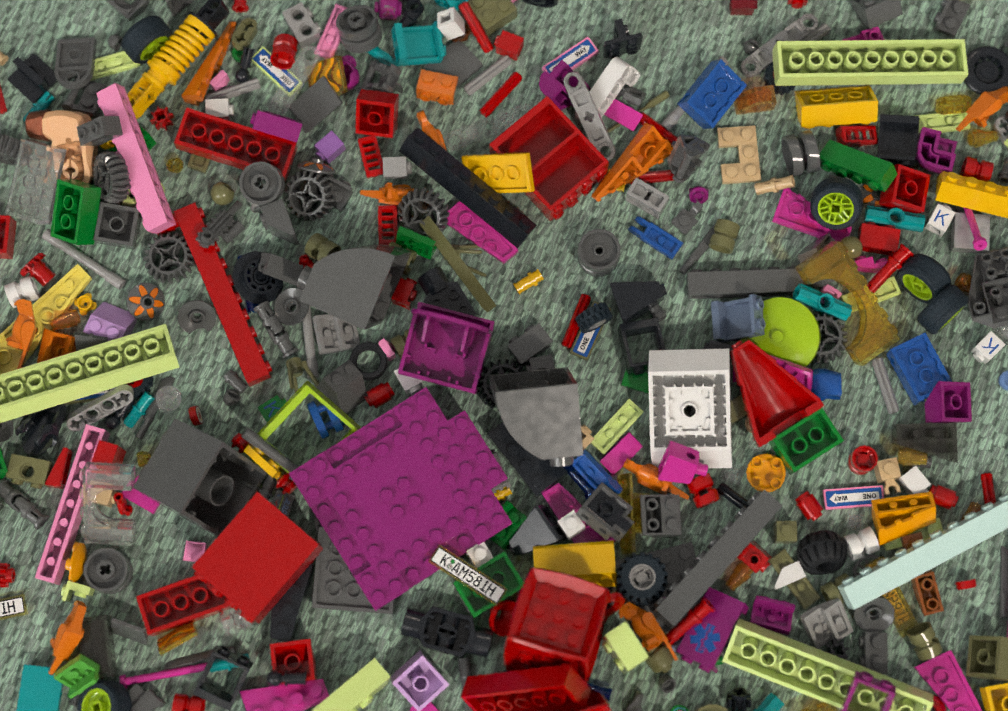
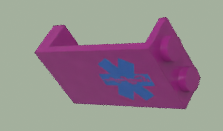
M709 587L704 597L713 604L716 611L710 612L701 624H695L685 633L676 652L681 656L680 659L690 665L694 662L699 665L698 668L706 673H709L710 670L717 673L718 669L715 665L741 613L746 615L749 608L744 602Z

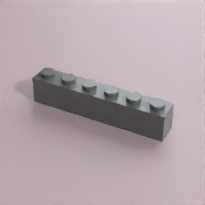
M790 266L787 269L769 267L768 270H760L759 267H752L749 270L731 268L729 271H722L716 268L708 272H702L701 269H693L686 276L687 299L749 297V294H756L761 297L793 296L794 289L799 283L806 285L804 268L799 269V266Z

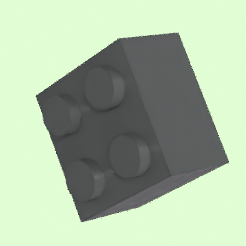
M101 202L94 241L104 245L135 249L141 213L137 208Z

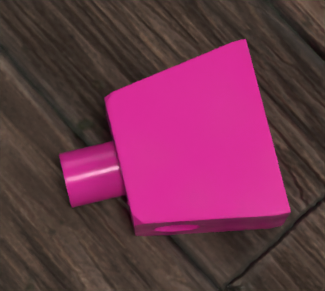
M670 441L659 464L658 480L689 484L695 474L706 476L708 465L699 463V452L697 450Z

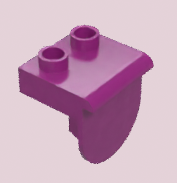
M418 302L417 309L411 310L413 317L398 374L476 394L495 321Z

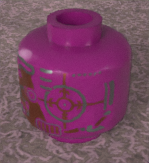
M375 1L374 11L378 13V17L381 20H396L398 16H401L402 1Z

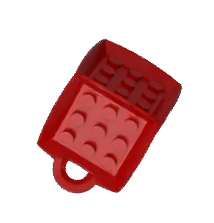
M531 568L519 593L505 643L504 665L507 672L571 664L583 680L588 683L600 647L604 624L607 622L608 617L616 613L625 603L623 595L619 592L610 594L607 588L573 575L547 569ZM614 602L611 607L606 609L608 603Z

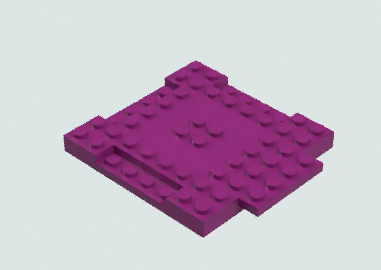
M427 387L289 473L375 611L440 570L441 567L431 561L439 547L458 558L477 544L480 545L512 524L491 490L508 479L466 411L464 410L452 419L447 420Z

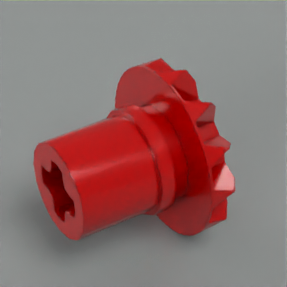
M38 253L20 271L23 277L29 273L43 287L56 276L46 266V263L42 262L46 257L44 253Z

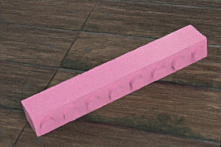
M114 83L96 93L98 97L97 103L104 116H119L123 135L113 139L112 142L116 145L118 154L122 155V159H125V164L128 166L127 170L130 173L129 179L131 180L129 182L130 191L135 196L136 208L142 215V224L148 232L158 234L176 225L125 87Z
M87 424L85 426L35 578L56 585L61 584L66 560L70 557L88 502L85 497L91 480L95 481L98 472L97 466L91 462L99 440L108 442L110 433L105 429Z

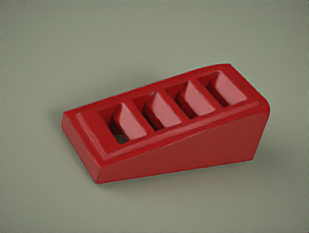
M840 126L835 130L836 141L848 147L878 144L876 126ZM866 131H869L870 140H867ZM852 132L854 134V140H852L851 137ZM859 132L862 134V140H860Z
M377 137L359 138L358 144L367 179L383 175V161ZM376 150V153L365 155L367 152ZM378 158V161L367 163L368 160ZM380 165L379 169L369 171L370 167Z
M396 205L378 206L379 244L389 245L392 241L396 243L398 231V208ZM383 213H393V215H383ZM383 221H393V223H383ZM383 229H394V231L383 232ZM383 236H394V239L383 240Z
M63 447L46 480V486L59 489L65 488L73 454L72 450Z

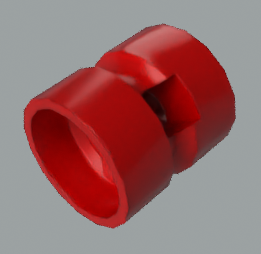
M279 34L274 38L270 57L274 67L287 70L294 66L298 41L295 37L289 34Z
M966 156L960 175L989 182L994 163L984 160L978 162L976 158Z
M859 446L849 455L848 467L857 475L867 474L876 466L878 456L870 446Z
M707 473L706 476H698L692 479L691 483L686 484L689 492L694 494L693 501L697 509L721 499L717 489L712 487L714 482L710 473ZM707 489L708 493L701 496L700 492Z
M175 693L172 711H205L206 700L196 695H192L190 698L188 694Z

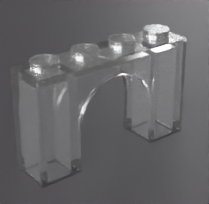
M86 462L83 469H80L79 474L80 481H83V487L80 489V499H83L80 516L84 521V524L81 526V536H84V543L132 546L136 539V519L111 518L103 514L97 506L96 495L105 490L132 491L135 485V464Z

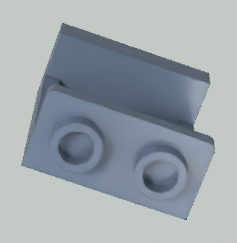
M749 294L748 298L728 302L718 300L711 302L713 340L725 343L765 335L764 329L766 324L763 318L764 302L762 297L756 294Z

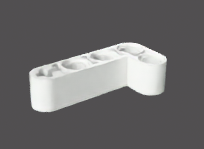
M614 57L590 90L601 118L625 84L634 86L640 77L639 71L619 57ZM587 111V116L585 117V119L590 120L592 122L594 114H590L589 111ZM575 113V118L580 121L577 113Z

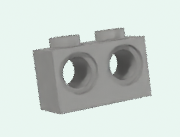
M300 2L282 12L285 22L301 49L320 40L322 30L317 22L314 23L312 21L313 14L309 7L305 8L303 3ZM298 15L303 16V18L300 20L295 19V17ZM305 31H312L311 34L304 35Z
M383 157V177L385 179H409V174H412V162L408 161L407 157Z
M635 178L626 193L625 200L659 219L668 204L670 196Z

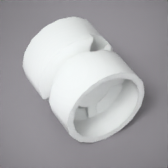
M31 276L20 279L19 283L14 281L4 285L7 298L14 309L17 308L14 304L19 299L33 302L40 298L35 281Z
M871 527L859 530L857 535L852 533L843 537L847 553L852 561L864 557L865 553L870 555L880 550L878 539Z

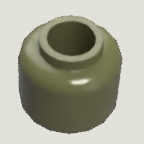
M661 643L651 651L645 650L649 656L645 662L654 673H666L673 667L674 658L665 644Z

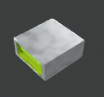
M956 212L951 226V252L976 254L988 252L990 215L974 214L981 236L987 241V247L984 250L977 251L972 244L974 238L965 213Z

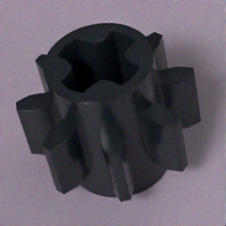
M834 638L831 641L832 645H824L828 648L827 653L834 655L835 651L833 648L839 647L841 654L836 656L844 659L849 658L845 653L850 648H845L843 645L844 640L837 643Z
M741 687L734 688L732 693H727V707H731L732 711H746V707L751 708V693H748L746 689Z

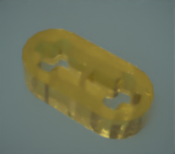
M967 95L939 97L936 100L935 111L942 115L966 113L972 106V98Z

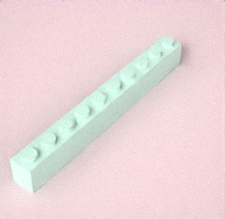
M1008 493L998 498L999 501L994 504L990 502L983 505L981 511L977 513L973 511L966 514L964 520L949 523L946 525L947 529L943 531L936 530L930 533V538L913 542V547L907 550L903 548L896 551L894 557L890 559L886 557L879 560L877 566L862 569L859 571L860 575L854 578L850 576L843 579V584L837 587L847 607L855 610L1007 529Z

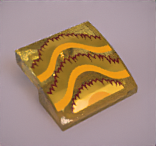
M342 56L331 57L305 68L309 88L321 77L325 76L338 96L348 91Z
M191 621L158 638L157 646L160 655L197 636L199 632L196 628V622Z

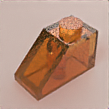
M774 85L754 87L741 93L734 101L736 115L774 110L777 103Z

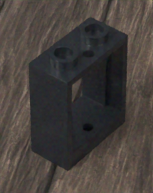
M658 317L619 324L618 335L628 374L640 375L645 373V371H648L649 361L632 363L626 337L653 333L656 349L666 350Z
M216 645L193 694L230 711L254 662H251L244 655L232 653L225 646ZM216 657L244 669L232 695L205 683Z

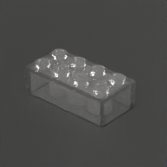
M21 139L5 214L35 224L51 223L57 180L61 178L66 149L37 140Z

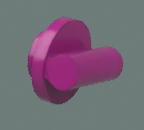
M702 186L689 188V198L693 203L699 201L703 204L707 201L709 189Z

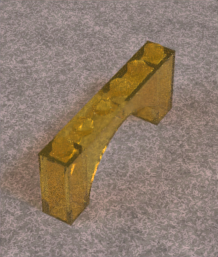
M832 241L797 265L795 269L805 284H813L823 279H831L842 284L852 294L858 306L860 321L857 334L852 343L846 347V351L856 365L864 366L900 340L897 335L898 330L888 321L887 312L880 308L877 303V296L867 287V280L859 274L858 266L848 256L846 246L840 241Z

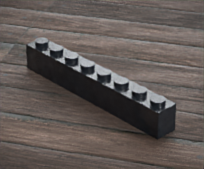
M418 127L407 136L399 149L404 156L516 248L522 245L537 226L534 222Z

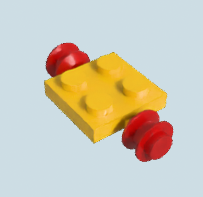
M237 433L231 440V447L237 446L240 454L246 453L272 478H276V488L281 487L284 489L283 495L286 493L291 494L297 486L293 480L289 479V473L260 449L241 437L242 434Z

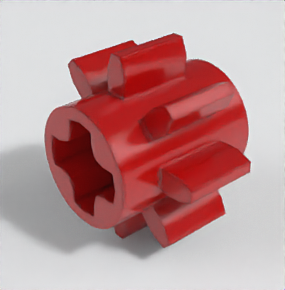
M158 106L155 112H151L153 119L150 122L152 125H155L157 130L164 128L167 131L169 125H174L171 121L174 115L169 113L168 107L160 109Z
M0 563V587L8 588L9 583H14L15 568H10L8 563Z

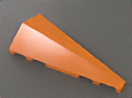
M231 21L228 23L181 95L184 102L196 106L203 102L213 73L218 74L237 25L236 22Z
M644 123L591 197L599 202L602 197L609 193H614L618 187L627 185L635 180V178L640 177L655 164L664 162L663 159L670 156L673 146L668 140L663 139L653 125Z
M44 328L37 363L75 352V336Z

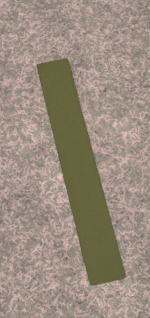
M426 217L423 220L425 226L420 223V226L432 240L436 241L435 246L480 306L486 312L496 307L494 301L431 217Z

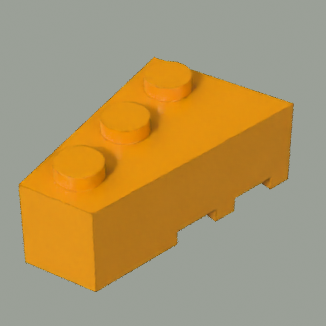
M932 492L871 500L872 519L880 546L936 522V505Z

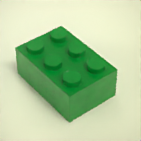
M58 179L50 236L75 245H94L102 188L76 179Z
M823 408L777 435L769 444L777 456L782 459L786 470L791 475L844 440Z
M505 551L475 569L506 590L499 602L521 590L524 583ZM460 579L453 582L454 587L473 618L496 605L495 602Z

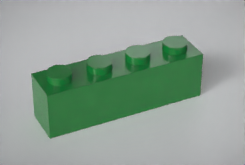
M830 139L819 153L820 167L824 171H832L842 178H850L855 183L865 184L875 191L878 189L885 192L897 176L893 163Z

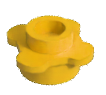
M85 293L74 301L75 306L80 310L79 313L83 316L87 315L90 310L97 308V303L93 302L90 293Z

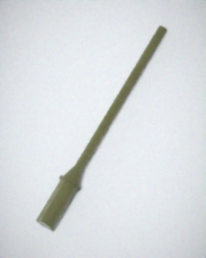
M665 90L653 99H649V102L637 111L641 113L646 109L654 108L657 104L669 98V93ZM617 123L607 129L608 133L621 126V124Z

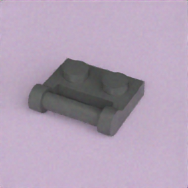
M90 81L81 87L85 90L78 105L73 103L80 88L71 89L67 100L62 104V109L81 112L95 118L100 108L97 103L98 97L96 93L107 88V85Z

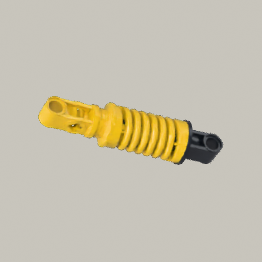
M207 0L197 14L189 12L183 24L179 25L178 29L174 31V35H171L169 40L165 42V46H161L160 51L156 52L147 61L150 67L149 70L142 74L141 79L134 84L127 94L136 119L140 118L156 100L158 95L164 92V87L168 84L176 85V82L181 78L180 73L184 74L186 72L185 68H189L190 63H194V57H199V52L204 51L202 45L208 46L218 36L215 29L229 14V9L223 0Z

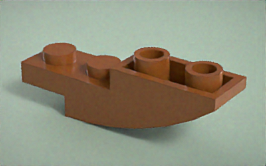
M918 531L900 537L902 547L906 548V550L913 547V542L923 539L922 533ZM931 569L911 579L912 587L923 616L944 611L935 575Z

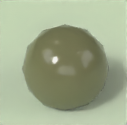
M217 182L213 185L210 196L216 204L221 206L228 205L232 202L235 191L225 182Z
M847 236L841 239L838 244V252L842 258H857L862 253V243L854 236Z

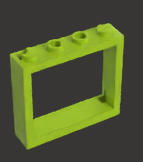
M307 380L257 434L274 447L266 439L309 393L351 428L338 442L361 429V426Z

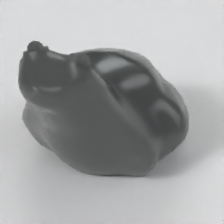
M638 690L625 711H643L641 702L644 694Z

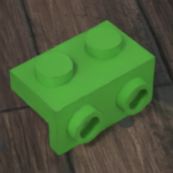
M79 654L55 671L53 678L69 687L68 697L72 699L98 681L100 665Z

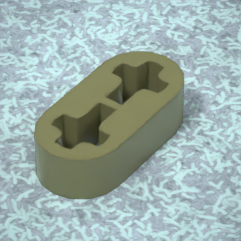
M253 18L243 19L233 33L232 45L234 49L241 51L243 46L249 47L256 36L258 28L257 22Z

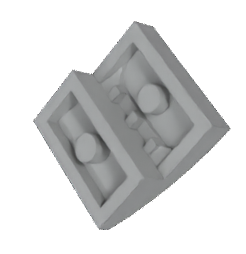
M330 314L315 315L312 318L319 355L352 350L360 344L357 326Z
M839 598L819 604L800 615L810 642L817 649L834 638L838 642L853 632Z

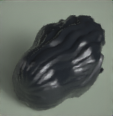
M64 403L25 415L15 428L17 436L25 432V435L22 437L21 446L28 455H43L47 449L58 443L59 431L67 417V408Z

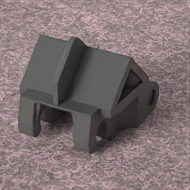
M377 60L370 61L364 81L357 90V93H360L361 89L393 93L395 90L403 93V86L397 83L402 71L393 64L387 66ZM375 72H379L381 74L379 82L371 83Z
M680 134L677 141H672L673 150L667 160L671 173L674 174L672 178L677 183L688 180L695 173L696 166L700 167L702 163L699 158L704 155L710 146L698 137Z

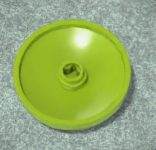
M777 297L763 301V318L766 324L764 329L765 335L741 339L742 342L750 340L769 355L807 367L816 356L820 345V328L816 317L808 307L794 299Z

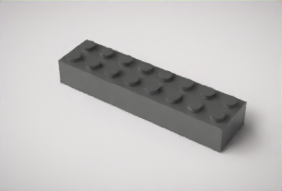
M765 489L761 493L757 491L747 502L748 508L743 506L733 517L736 521L733 523L730 520L720 531L723 535L721 537L716 536L707 546L710 550L707 553L703 550L693 561L696 565L694 567L689 566L681 574V582L679 583L676 580L667 590L669 595L666 598L662 596L653 605L655 610L652 613L669 629H672L783 506Z

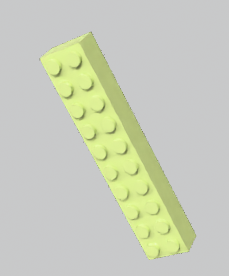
M965 39L777 41L772 50L775 86L961 84L968 76Z
M163 324L0 374V423L179 368L167 325Z
M740 618L734 627L722 660L724 663L840 709L856 671L868 672L874 678L879 680L886 679L896 686V694L889 711H930L933 705V694ZM858 682L847 710L880 711L887 693Z

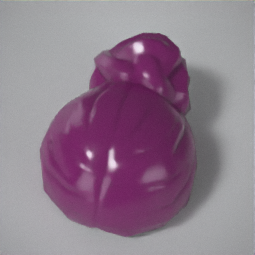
M345 55L338 62L342 86L336 84L339 90L343 92L354 89L360 79L359 72L356 69V60L353 56Z

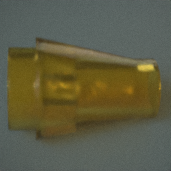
M973 129L967 135L969 146L974 148L998 140L996 130Z
M908 447L899 448L897 461L902 466L926 465L928 454Z

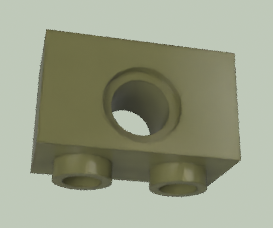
M11 454L6 477L13 484L23 485L25 482L30 483L32 488L42 489L43 486L48 487L45 483L54 464L46 460ZM30 468H33V469H34L33 475L30 476V477H27V476H26L27 470L30 469Z

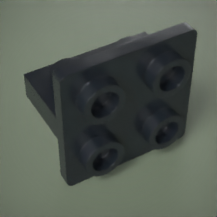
M615 20L614 39L605 41L604 59H613L625 53L633 55L638 50H641L642 33L629 35L628 26L623 24V20Z
M32 54L24 61L17 56L12 61L17 70L7 79L32 103H36L45 91H48L57 82L55 72L35 54Z

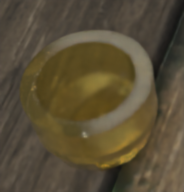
M171 158L167 161L166 167L171 173H179L183 169V162L179 158Z
M137 452L139 468L144 467L151 458L149 452Z

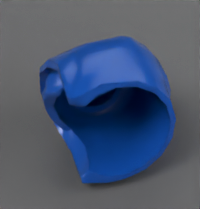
M823 368L813 369L811 392L818 396L821 401L825 399L840 400L842 396L841 373Z

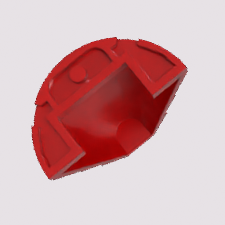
M740 340L731 346L733 350L730 351L736 382L740 386L744 408L748 415L753 439L758 448L776 438V435L802 418L810 416L825 406L818 396L801 384L796 377L778 365L774 358L750 340L744 343Z

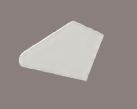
M799 561L782 568L775 584V589L806 577Z

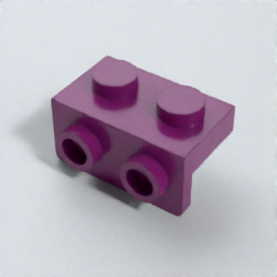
M757 595L752 604L750 623L773 632L789 635L795 604Z

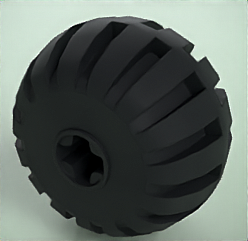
M820 530L807 534L800 540L797 547V560L800 562L801 567L811 575L833 573L845 564L847 558V547L843 539L837 533L830 530Z

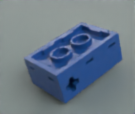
M722 59L711 61L677 103L702 129L714 128L747 86L728 65H725L726 63Z
M926 333L890 349L886 354L914 406L927 400L937 382H952Z

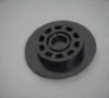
M982 46L973 49L966 55L968 76L964 82L972 91L981 95L985 91L991 92L1005 86L1008 87V55L1004 51L992 46Z
M260 251L244 254L238 259L233 269V282L237 292L245 300L254 304L274 301L283 289V281L258 271L262 252Z

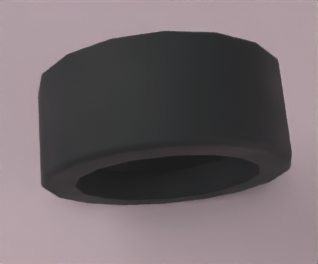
M364 342L352 350L350 361L362 373L365 381H373L385 373L387 357L378 344ZM371 350L378 354L380 364L375 371L366 373L359 369L357 359L362 352Z

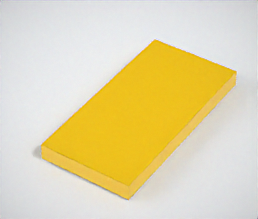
M530 152L461 156L462 164L497 193L535 191Z

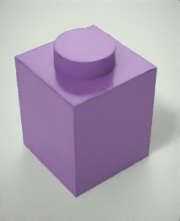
M330 131L314 145L317 151L315 153L316 156L324 159L328 164L346 150L344 143L333 131Z

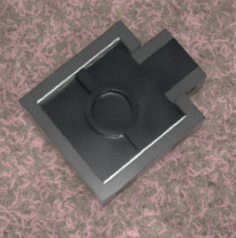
M604 483L597 487L575 514L604 539L608 540L611 536L617 542L621 540L634 524V521L627 517L633 507Z

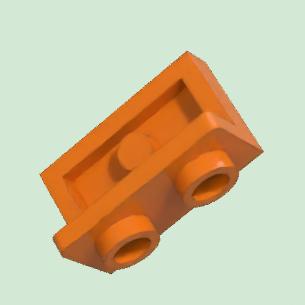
M421 69L416 87V98L426 102L435 101L441 105H453L458 76Z

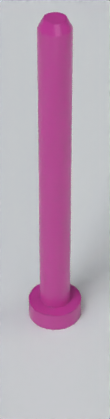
M963 207L974 238L972 242L973 247L977 251L984 250L987 247V241L981 236L973 210Z
M207 662L131 677L120 675L119 680L120 684L127 689V685L202 672Z

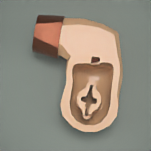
M47 109L33 111L27 115L25 120L26 133L30 139L52 141L53 178L56 185L58 179H76L91 184L94 178L92 167L98 155V146H81L77 131L78 126L91 121L90 116L68 110L52 111Z

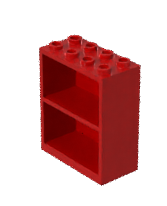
M548 96L489 144L490 154L530 152L535 191L523 193L550 222L553 219L558 220L568 206L570 208L575 206L581 195H588L593 190L592 186L597 182L600 184L608 172L609 161Z
M257 492L194 563L192 568L195 570L194 575L206 584L208 582L211 584L209 588L220 597L223 595L226 597L224 601L235 610L239 608L241 610L240 615L250 623L256 622L259 624L320 554L323 548Z

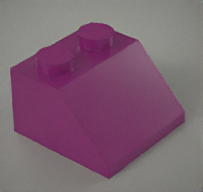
M937 382L925 402V423L972 422L970 382Z

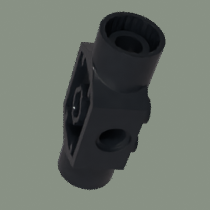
M441 267L432 268L418 278L417 281L426 295L423 300L424 303L477 317L475 310L458 282H449Z
M408 607L401 629V635L421 640L423 648L463 658L466 653L487 658L494 631L474 625L473 618L437 607H432L428 612Z

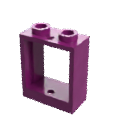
M258 109L257 112H253L250 124H253L252 129L298 142L303 122Z
M856 671L840 711H850L847 709L858 682L887 693L880 711H889L896 694V686L886 679H876L868 672Z

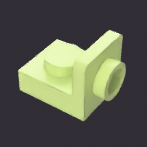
M68 581L67 584H64L61 591L62 600L70 602L73 591H75L74 595L86 598L87 595L93 596L95 589Z

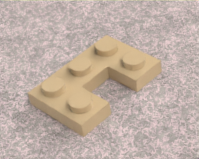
M756 127L717 128L718 147H738L739 163L721 164L722 184L760 182L761 175Z

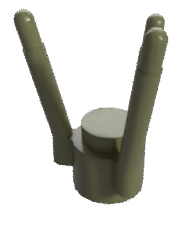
M452 244V247L460 257L462 253H482L481 250H474L475 248H480L474 244ZM467 266L471 272L486 277V273Z
M293 357L286 361L290 389H294L295 392L299 389L296 377L301 376L304 369L316 387L318 386L319 382L309 369L306 361H301L300 357Z

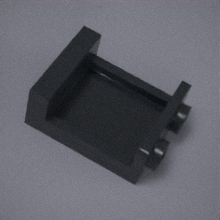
M880 114L876 157L891 162L893 165L900 164L909 168L915 166L920 116Z

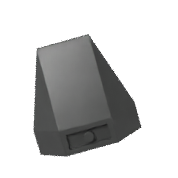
M1008 247L975 254L968 298L972 321L992 328L1008 325Z

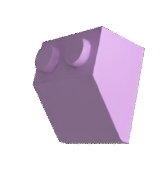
M103 302L90 315L83 333H93L96 336L108 337V341L131 335L138 319L124 309Z
M421 650L390 677L392 684L417 711H421L449 686L446 679Z

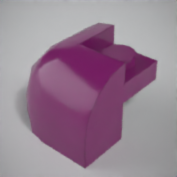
M563 60L550 73L544 70L539 80V87L542 93L548 96L560 110L569 106L574 107L563 82L564 77L574 71ZM571 76L569 78V85L576 87L579 81L578 78ZM586 83L587 88H588V90L590 91L591 88H590L589 85Z
M922 127L916 146V159L925 170L940 174L942 171L952 172L956 157L954 153L957 141L941 138L942 131Z

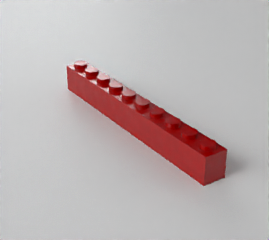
M194 202L173 211L248 385L251 387L272 378L269 373L273 371L268 360L264 361L262 356L265 354L261 343H256L255 337L258 335L254 326L250 327L247 322L250 319L246 308L242 310L240 303L243 302L238 292H234L232 287L234 286L231 274L227 275L225 271L228 266L224 258H220L217 253L221 251L217 241H214L215 246L210 245L208 248H203L195 240L198 237L197 232H202V227L207 228L203 220L206 216L202 207L198 208Z

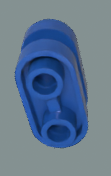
M314 401L307 404L322 439L330 436L328 430L335 428L337 433L344 430L343 426L346 424L323 404L316 406ZM327 410L331 421L324 423L320 413Z

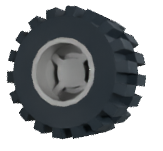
M640 552V554L636 555L634 553L631 557H626L624 562H621L617 571L616 583L618 591L627 599V602L635 603L636 606H639V604L648 606L649 603H655L657 599H660L667 586L668 574L665 571V565L660 563L658 557L654 558L652 557L653 554L650 553L646 555L644 554L645 552Z

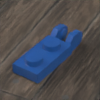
M637 216L635 219L636 223L646 228L643 233L636 227L630 226L628 231L673 260L683 243L652 222L649 223Z
M586 449L583 450V455L577 456L574 463L571 464L594 490L601 483H604L616 494L622 492V487L619 483L612 479Z

